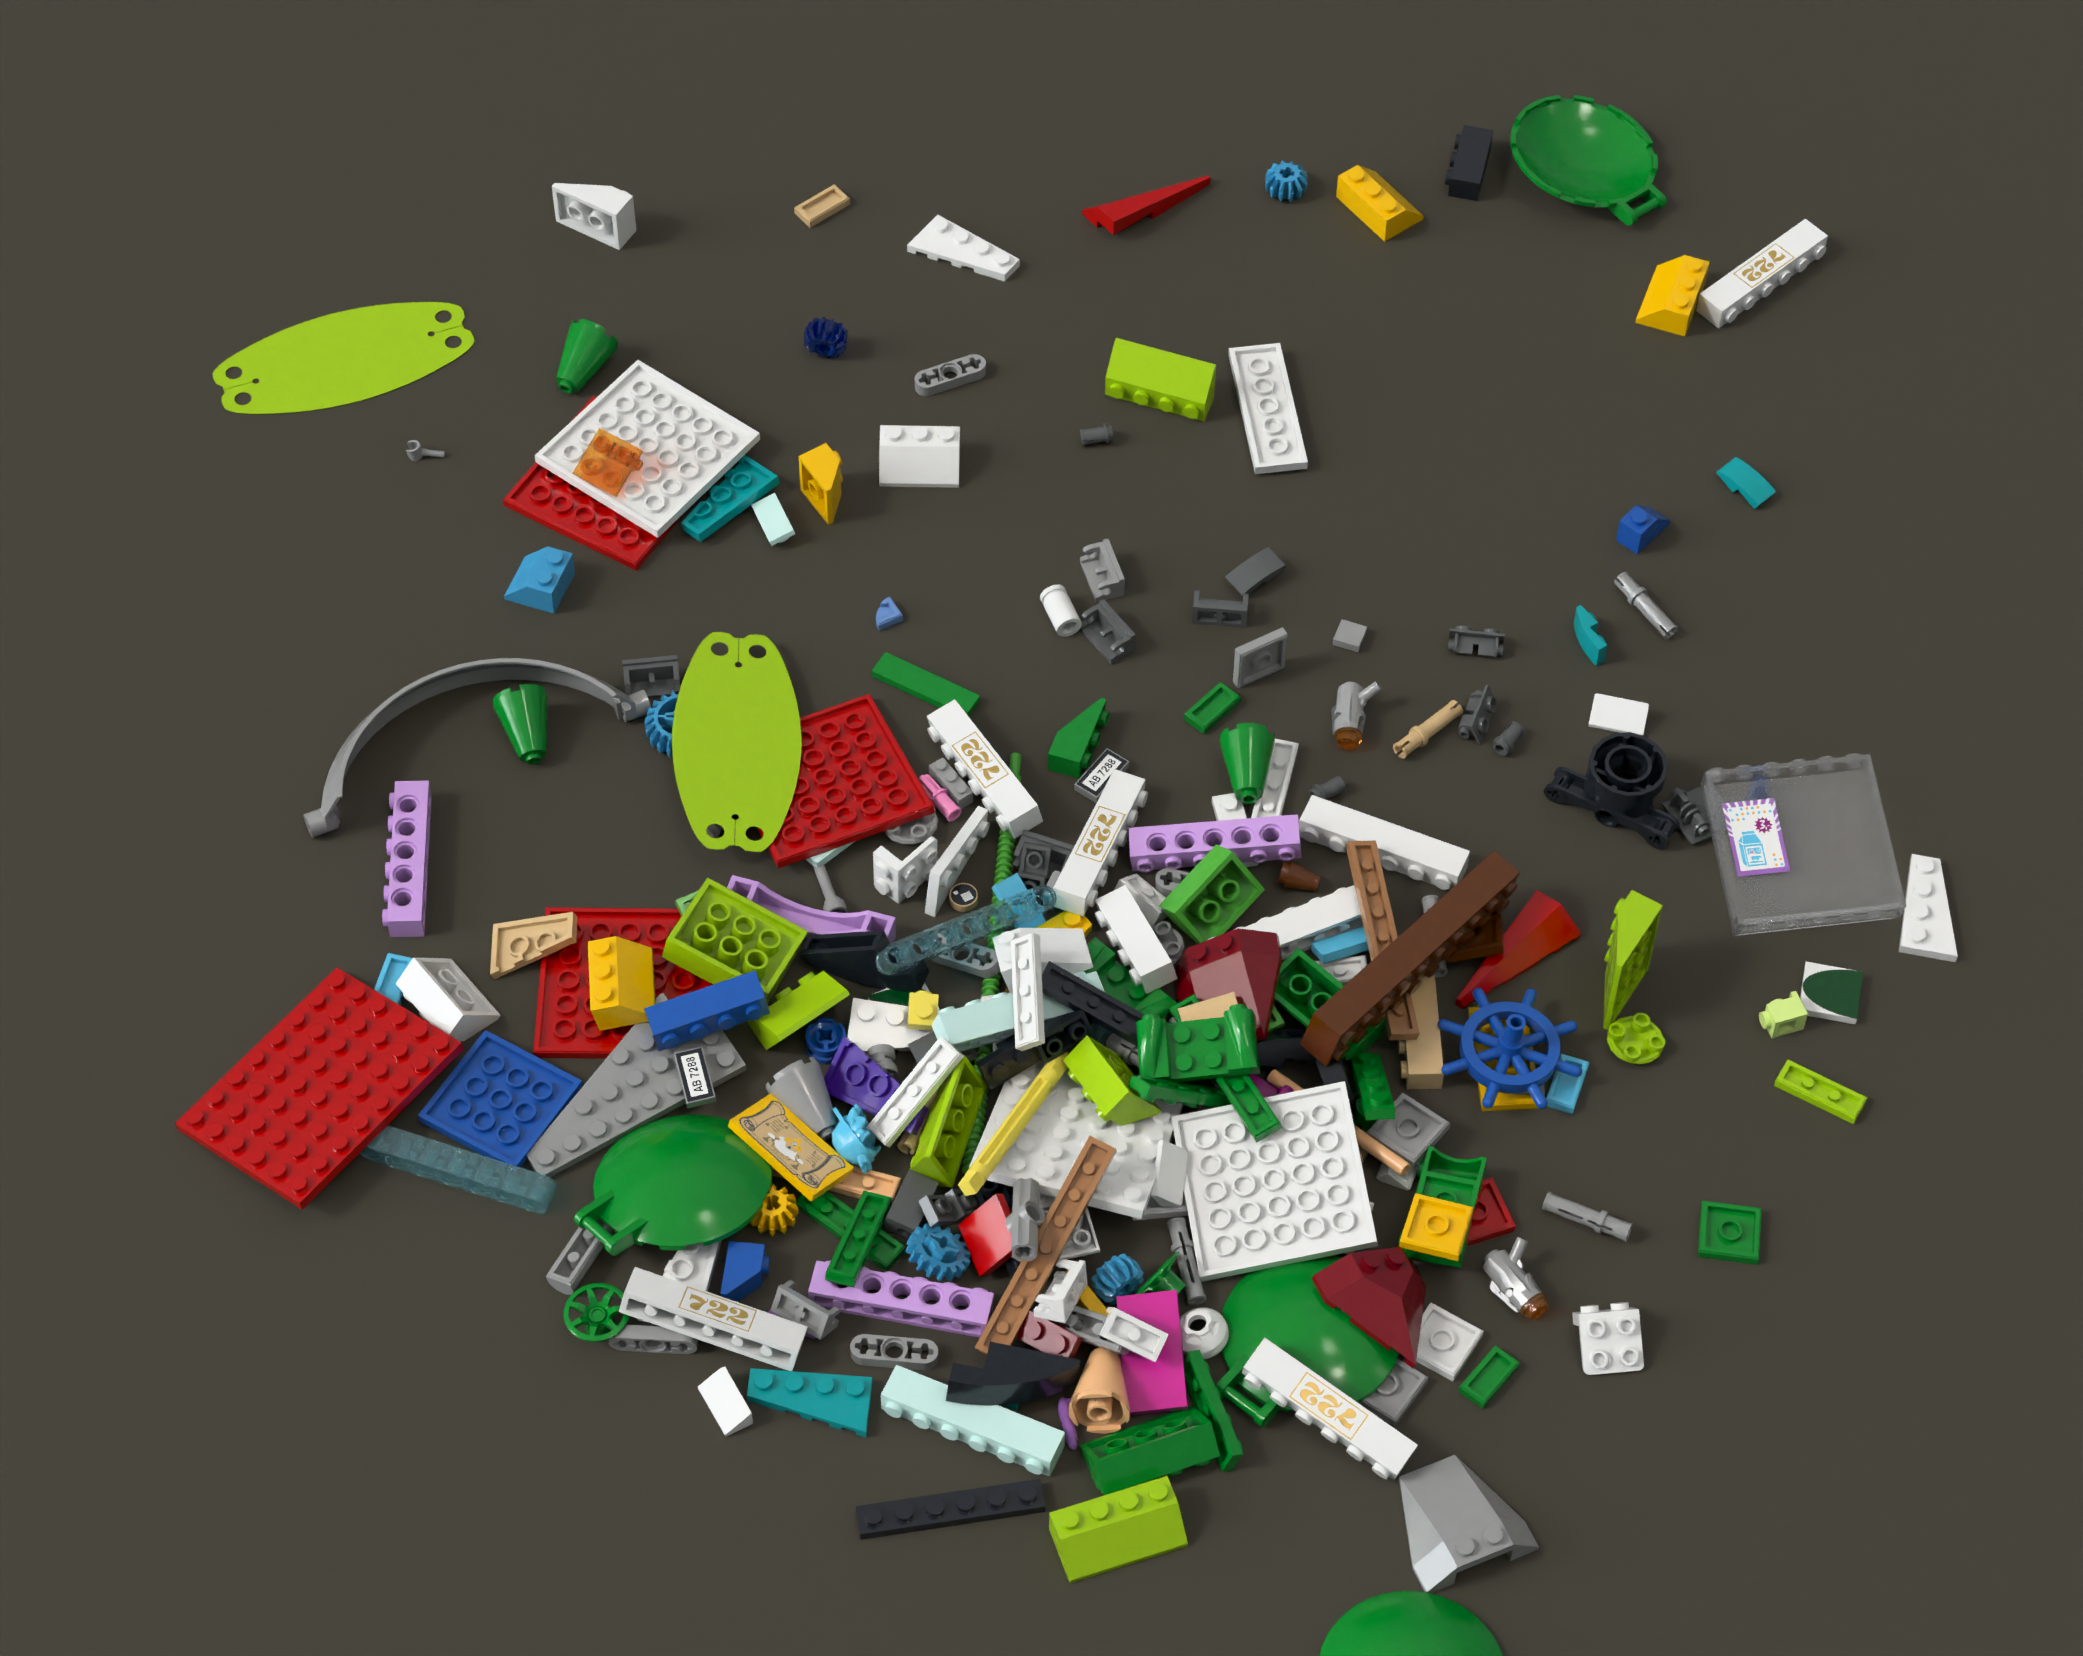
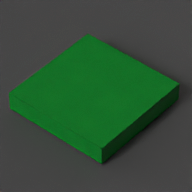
M1702 1200L1697 1257L1758 1265L1762 1208Z

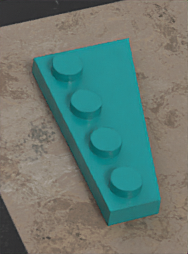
M744 455L734 469L730 468L725 473V480L719 486L715 485L709 491L710 496L708 499L700 501L681 523L683 531L699 542H702L779 485L778 476Z
M750 1368L747 1401L781 1412L790 1411L800 1414L801 1418L810 1421L813 1419L829 1423L830 1427L840 1430L842 1428L855 1431L856 1435L866 1437L872 1377Z

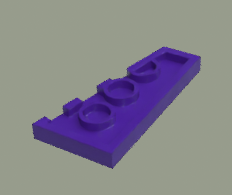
M845 1036L824 1077L830 1095L853 1106L857 1104L863 1111L874 1116L877 1115L901 1085L853 1041ZM924 1105L904 1130L917 1135L929 1108Z

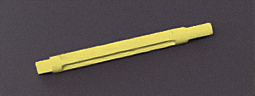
M1068 1052L1044 1065L958 1184L965 1196L977 1194L1068 1069L1063 1061L1069 1054Z

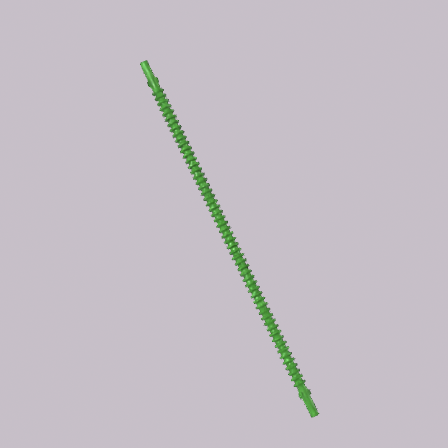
M1012 753L1010 755L1009 769L1021 782V776L1019 775L1021 754ZM1001 828L997 845L998 856L995 865L994 885L1012 876L1011 870L1013 869L1011 864L1013 863L1015 839L1008 830L1004 832ZM992 892L994 897L992 898V911L990 912L991 918L989 919L990 931L988 932L987 948L995 951L992 938L1006 931L1007 913L995 893ZM1001 971L993 977L984 978L982 982L983 994L981 997L999 993L998 987L1000 986ZM992 1043L976 1048L979 1057L974 1059L975 1065L973 1067L981 1078L982 1076L976 1062L991 1054L993 1050ZM987 1087L965 1149L964 1167L962 1168L964 1174L969 1169L985 1129L983 1123L986 1121L984 1116L986 1115L985 1108L987 1107L986 1101L988 1100L986 1094L989 1092Z

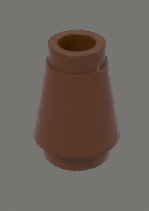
M1283 861L1277 883L1282 884L1283 888L1316 892L1321 876L1293 861L1290 863Z

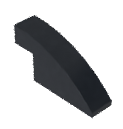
M884 930L808 935L799 953L802 960L827 973L851 982L880 989L921 991L930 972L922 954L896 956Z
M990 1341L984 1369L953 1363L946 1401L970 1405H1008L1048 1397L1076 1385L1080 1360Z

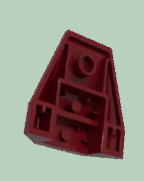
M1237 928L1186 948L1175 969L1177 979L1174 982L1178 1000L1181 1002L1195 994L1199 1002L1234 992L1237 1003L1244 1004L1248 1009H1252L1256 1016V1041L1266 1039L1282 963L1278 934Z

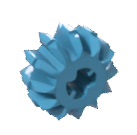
M1282 160L1280 165L1273 163L1271 169H1268L1266 173V191L1270 192L1271 198L1278 197L1280 202L1283 199H1287L1291 203L1293 198L1300 199L1301 195L1307 190V171L1302 169V164L1294 165L1293 160L1290 163H1285Z
M1125 1253L1120 1254L1118 1257L1115 1255L1108 1262L1104 1261L1102 1267L1097 1268V1273L1092 1277V1287L1100 1299H1103L1105 1303L1114 1305L1117 1303L1116 1296L1131 1295L1133 1292L1138 1291V1286L1144 1280L1142 1277L1143 1271L1140 1269V1265Z

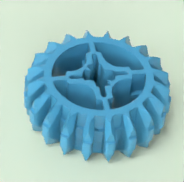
M673 690L670 697L662 694L661 702L653 701L652 708H648L647 717H645L646 720L644 721L646 737L650 740L652 748L657 747L660 754L667 751L669 758L673 756L672 727L678 694Z

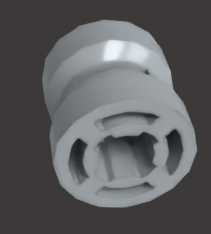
M877 1044L870 1047L866 1054L893 1078L897 1079L898 1069L894 1063L896 1059L895 1048L889 1044Z

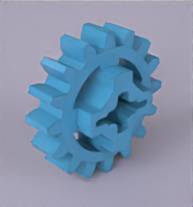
M928 1223L924 1224L923 1228L917 1226L906 1243L908 1246L905 1251L911 1254L909 1262L917 1263L916 1270L924 1269L928 1278L931 1275H936L937 1280L941 1281L943 1276H945L949 1282L953 1280L954 1276L960 1278L963 1272L966 1271L970 1263L969 1257L971 1256L969 1251L965 1250L967 1248L966 1243L959 1241L961 1235L955 1234L953 1236L950 1233L951 1228L949 1227L941 1230L940 1226L931 1228Z

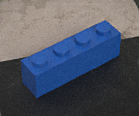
M756 971L644 1008L658 1051L672 1049L679 1044L694 1039H701L711 1033L727 1030L735 1025L749 1020H757L764 1015L770 1014Z

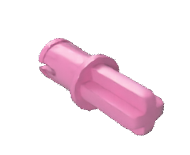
M921 775L919 781L934 807L936 806L949 822L957 819L962 810L948 796V791L945 788H941L930 775Z

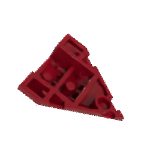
M1402 1247L1353 1252L1313 1275L1312 1280L1325 1304L1333 1310L1337 1306L1351 1317L1349 1321L1387 1350H1390L1392 1347L1396 1352L1405 1357L1403 1362L1411 1368L1415 1367L1426 1284L1416 1265Z

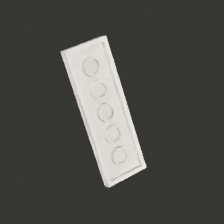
M1280 343L1229 348L1228 356L1255 474L1307 469L1308 460Z

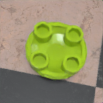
M1636 1013L1634 1016L1620 1018L1610 1024L1607 1032V1042L1611 1051L1618 1058L1628 1063H1650L1660 1056L1665 1046V1039L1661 1030L1650 1021V1017L1645 1013Z

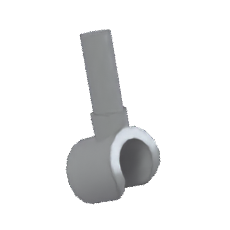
M417 440L407 442L410 450H406L412 461H418L423 456L441 458L445 456V451L421 448Z

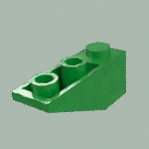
M1100 698L1057 732L1048 752V770L1079 779L1083 769L1087 770L1092 759V754L1090 753L1092 747L1097 748L1101 737L1100 728L1101 726L1106 727L1110 712L1106 711V699Z

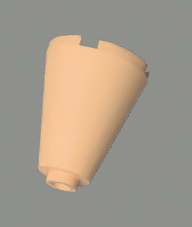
M1103 1348L1094 1349L1090 1353L1069 1403L1070 1419L1076 1426L1079 1423L1087 1426L1088 1432L1098 1434L1116 1432L1121 1429V1425L1124 1422L1128 1423L1130 1418V1405L1120 1356L1118 1353Z

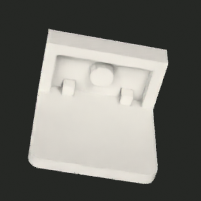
M933 836L929 837L903 861L899 860L882 846L873 852L874 886L877 891L882 895L889 896L898 904L906 897L909 898L914 895L918 887L925 880L929 881L930 871L937 863V839Z
M1628 1302L1611 1303V1309L1599 1310V1305L1580 1306L1581 1312H1572L1573 1325L1579 1326L1582 1367L1585 1374L1595 1375L1643 1369L1644 1359L1639 1309L1629 1307Z

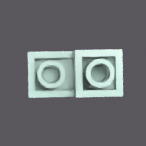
M775 493L751 505L771 546L785 542L795 534Z

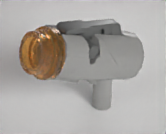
M1377 681L1365 689L1356 682H1346L1338 687L1336 705L1331 709L1332 734L1335 736V741L1339 748L1350 751L1359 747L1362 741L1366 717L1364 706L1367 700L1382 691Z
M1517 1237L1510 1254L1506 1250L1498 1251V1249L1488 1253L1484 1258L1483 1269L1492 1279L1490 1290L1515 1312L1521 1313L1523 1317H1528L1533 1321L1541 1317L1548 1310L1549 1304L1546 1302L1547 1297L1538 1288L1531 1274H1526L1522 1270L1523 1263L1521 1257L1528 1241Z

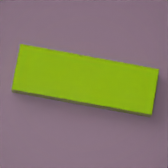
M1791 1060L1786 1061L1774 1083L1775 1087L1852 1124L1857 1120L1867 1101V1097Z

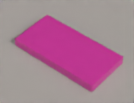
M1177 1290L1116 1296L1117 1309L1169 1334L1156 1362H1152L1132 1351H1129L1126 1355L1121 1354L1122 1370L1130 1405V1416L1188 1410Z

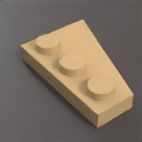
M568 912L493 924L490 975L495 980L576 943V914Z

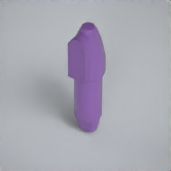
M1061 1397L1058 1401L1059 1419L1065 1432L1068 1447L1075 1450L1078 1437L1075 1425L1069 1417L1071 1398Z

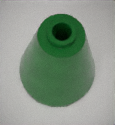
M579 319L578 323L575 320L572 321L556 376V382L559 384L558 388L571 394L572 392L577 393L616 352L619 343L613 334L609 338L604 334L606 329L593 321Z
M523 684L519 685L520 690L511 692V688H507L496 694L493 698V708L520 761L526 762L528 765L540 763L543 760L542 758L547 755L548 695L543 686Z
M1240 723L1236 724V729L1229 731V727L1224 729L1220 734L1219 744L1235 797L1243 803L1251 804L1263 796L1275 745V734L1267 732V727L1261 724Z

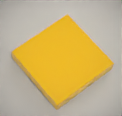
M1415 1193L1399 1247L1459 1261L1474 1207Z

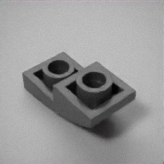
M1267 547L1241 563L1226 575L1225 578L1243 597V593L1250 594L1261 583L1268 584L1286 568V565Z
M1025 841L1022 848L1020 868L1017 873L1034 902L1041 905L1053 846Z
M951 1189L944 1195H926L918 1201L930 1227L961 1223L978 1209L977 1200L974 1195L965 1196L961 1189Z

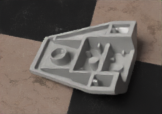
M1456 1455L1399 1477L1412 1569L1424 1592L1433 1593L1453 1585L1456 1573L1504 1553L1512 1561L1539 1549L1526 1522Z

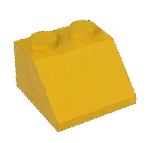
M824 443L799 456L800 490L829 525L834 521L842 495L841 482H843V477L840 470L842 460L837 451H832L827 443Z

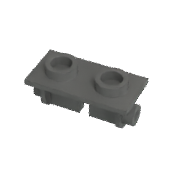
M1456 626V629L1450 628L1449 638H1454V640L1449 639L1448 650L1453 651V654L1472 655L1474 645L1478 646L1477 656L1497 658V655H1503V645H1498V643H1503L1505 634L1490 628L1483 629V632L1472 631V628L1468 626Z
M1489 685L1485 686L1484 691L1476 690L1470 695L1465 709L1466 714H1463L1457 728L1458 735L1461 738L1475 737L1478 745L1481 744L1484 734L1488 732L1489 721L1497 708L1496 697L1493 696Z

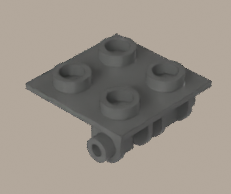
M1710 783L1689 792L1676 788L1671 792L1672 798L1662 803L1666 812L1678 819L1680 823L1679 829L1691 846L1728 830L1722 807L1724 802Z

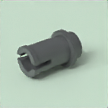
M1103 423V426L1080 429L1082 446L1101 442L1109 444V441L1114 440L1111 425Z
M1515 721L1509 722L1503 733L1495 737L1493 749L1497 754L1505 756L1513 752L1514 744L1524 733V728L1521 724Z
M1335 776L1333 779L1320 785H1312L1308 794L1310 798L1314 795L1327 800L1346 791V786L1340 776Z

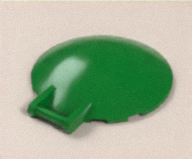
M1554 95L1532 102L1516 117L1510 134L1512 154L1524 174L1547 193L1577 205L1606 207L1627 226L1636 223L1638 218L1648 212L1660 209L1667 204L1665 195L1652 184L1658 169L1657 154H1654L1651 138L1636 120L1611 104L1606 107L1594 103V98L1574 95L1573 98H1561L1560 95ZM1641 196L1647 201L1635 209L1628 205Z
M695 1114L658 1119L629 1132L608 1150L596 1170L593 1185L595 1200L575 1214L574 1222L580 1228H586L605 1245V1250L612 1256L620 1254L633 1244L643 1246L644 1243L658 1245L660 1250H685L686 1245L703 1243V1246H707L730 1237L756 1217L763 1208V1201L767 1193H770L772 1168L769 1163L728 1127L729 1120ZM600 1219L616 1234L612 1236L596 1221Z
M1332 1255L1249 1272L1239 1281L1226 1300L1221 1315L1228 1325L1229 1337L1221 1352L1224 1355L1229 1371L1215 1387L1218 1388L1221 1398H1227L1252 1416L1254 1422L1261 1428L1265 1427L1280 1410L1285 1412L1293 1410L1288 1405L1285 1407L1279 1406L1269 1397L1271 1393L1262 1387L1258 1390L1244 1380L1246 1376L1242 1374L1243 1367L1264 1337L1357 1403L1372 1395L1386 1381L1395 1367L1399 1352H1396L1392 1347L1390 1350H1387L1349 1321L1351 1317L1337 1306L1333 1310L1325 1304L1312 1280L1314 1274L1342 1257ZM1235 1385L1260 1401L1264 1406L1260 1408L1234 1389Z
M1395 1591L1371 1597L1348 1610L1331 1628L1322 1645L1319 1656H1503L1488 1628L1463 1606L1431 1593Z

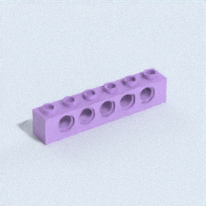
M429 780L395 781L394 793L389 794L390 809H393V816H388V831L392 832V839H387L386 848L387 855L391 856L390 862L385 863L386 879H389V885L384 886V902L388 903V909H383L382 922L383 926H388L390 937L425 936L432 802Z
M1298 814L1129 828L1132 871L1150 872L1164 868L1177 870L1182 867H1195L1213 848L1211 845L1219 844V846L1232 851L1242 863H1263L1271 860L1290 861L1302 858Z
M816 1260L808 1290L809 1299L827 1310L837 1306L842 1309L841 1312L978 1338L982 1335L994 1310V1293L988 1292L983 1288L970 1289L959 1287L951 1282L937 1283L923 1277L910 1278L900 1276L891 1271L884 1273L872 1271L866 1267H863L854 1287L839 1288L837 1286L841 1284L825 1280V1273L831 1261L823 1262ZM872 1289L878 1291L874 1294L867 1293L868 1290ZM899 1295H906V1296H908V1297L905 1298V1299H898V1298H896V1297L899 1296ZM930 1300L937 1301L936 1304L932 1305L927 1304L926 1302ZM957 1306L967 1307L964 1310L956 1309Z

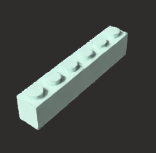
M1085 971L1074 974L1104 991L1096 971L1087 974ZM1002 992L987 1001L981 1002L980 999L968 1002L964 1007L955 1009L953 1006L940 1010L932 1023L937 1040L942 1036L959 1052L999 1042L1014 1035L1013 994L1008 995L1007 992ZM1043 994L1044 1021L1074 1012L1072 1009Z
M895 1366L881 1393V1409L888 1415L895 1418H905L912 1421L919 1428H930L940 1432L942 1436L949 1440H960L969 1444L976 1451H987L997 1455L1000 1460L1006 1463L1014 1462L1024 1466L1033 1474L1040 1475L1042 1473L1050 1477L1065 1447L1064 1431L999 1405H970L946 1401L948 1385L901 1366Z

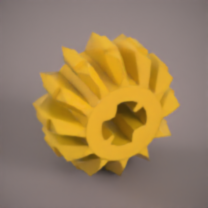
M773 1184L770 1193H767L763 1201V1208L750 1222L752 1227L758 1226L760 1234L769 1230L772 1237L776 1230H780L785 1234L787 1226L794 1227L795 1217L799 1213L794 1194H788L786 1187L778 1191Z

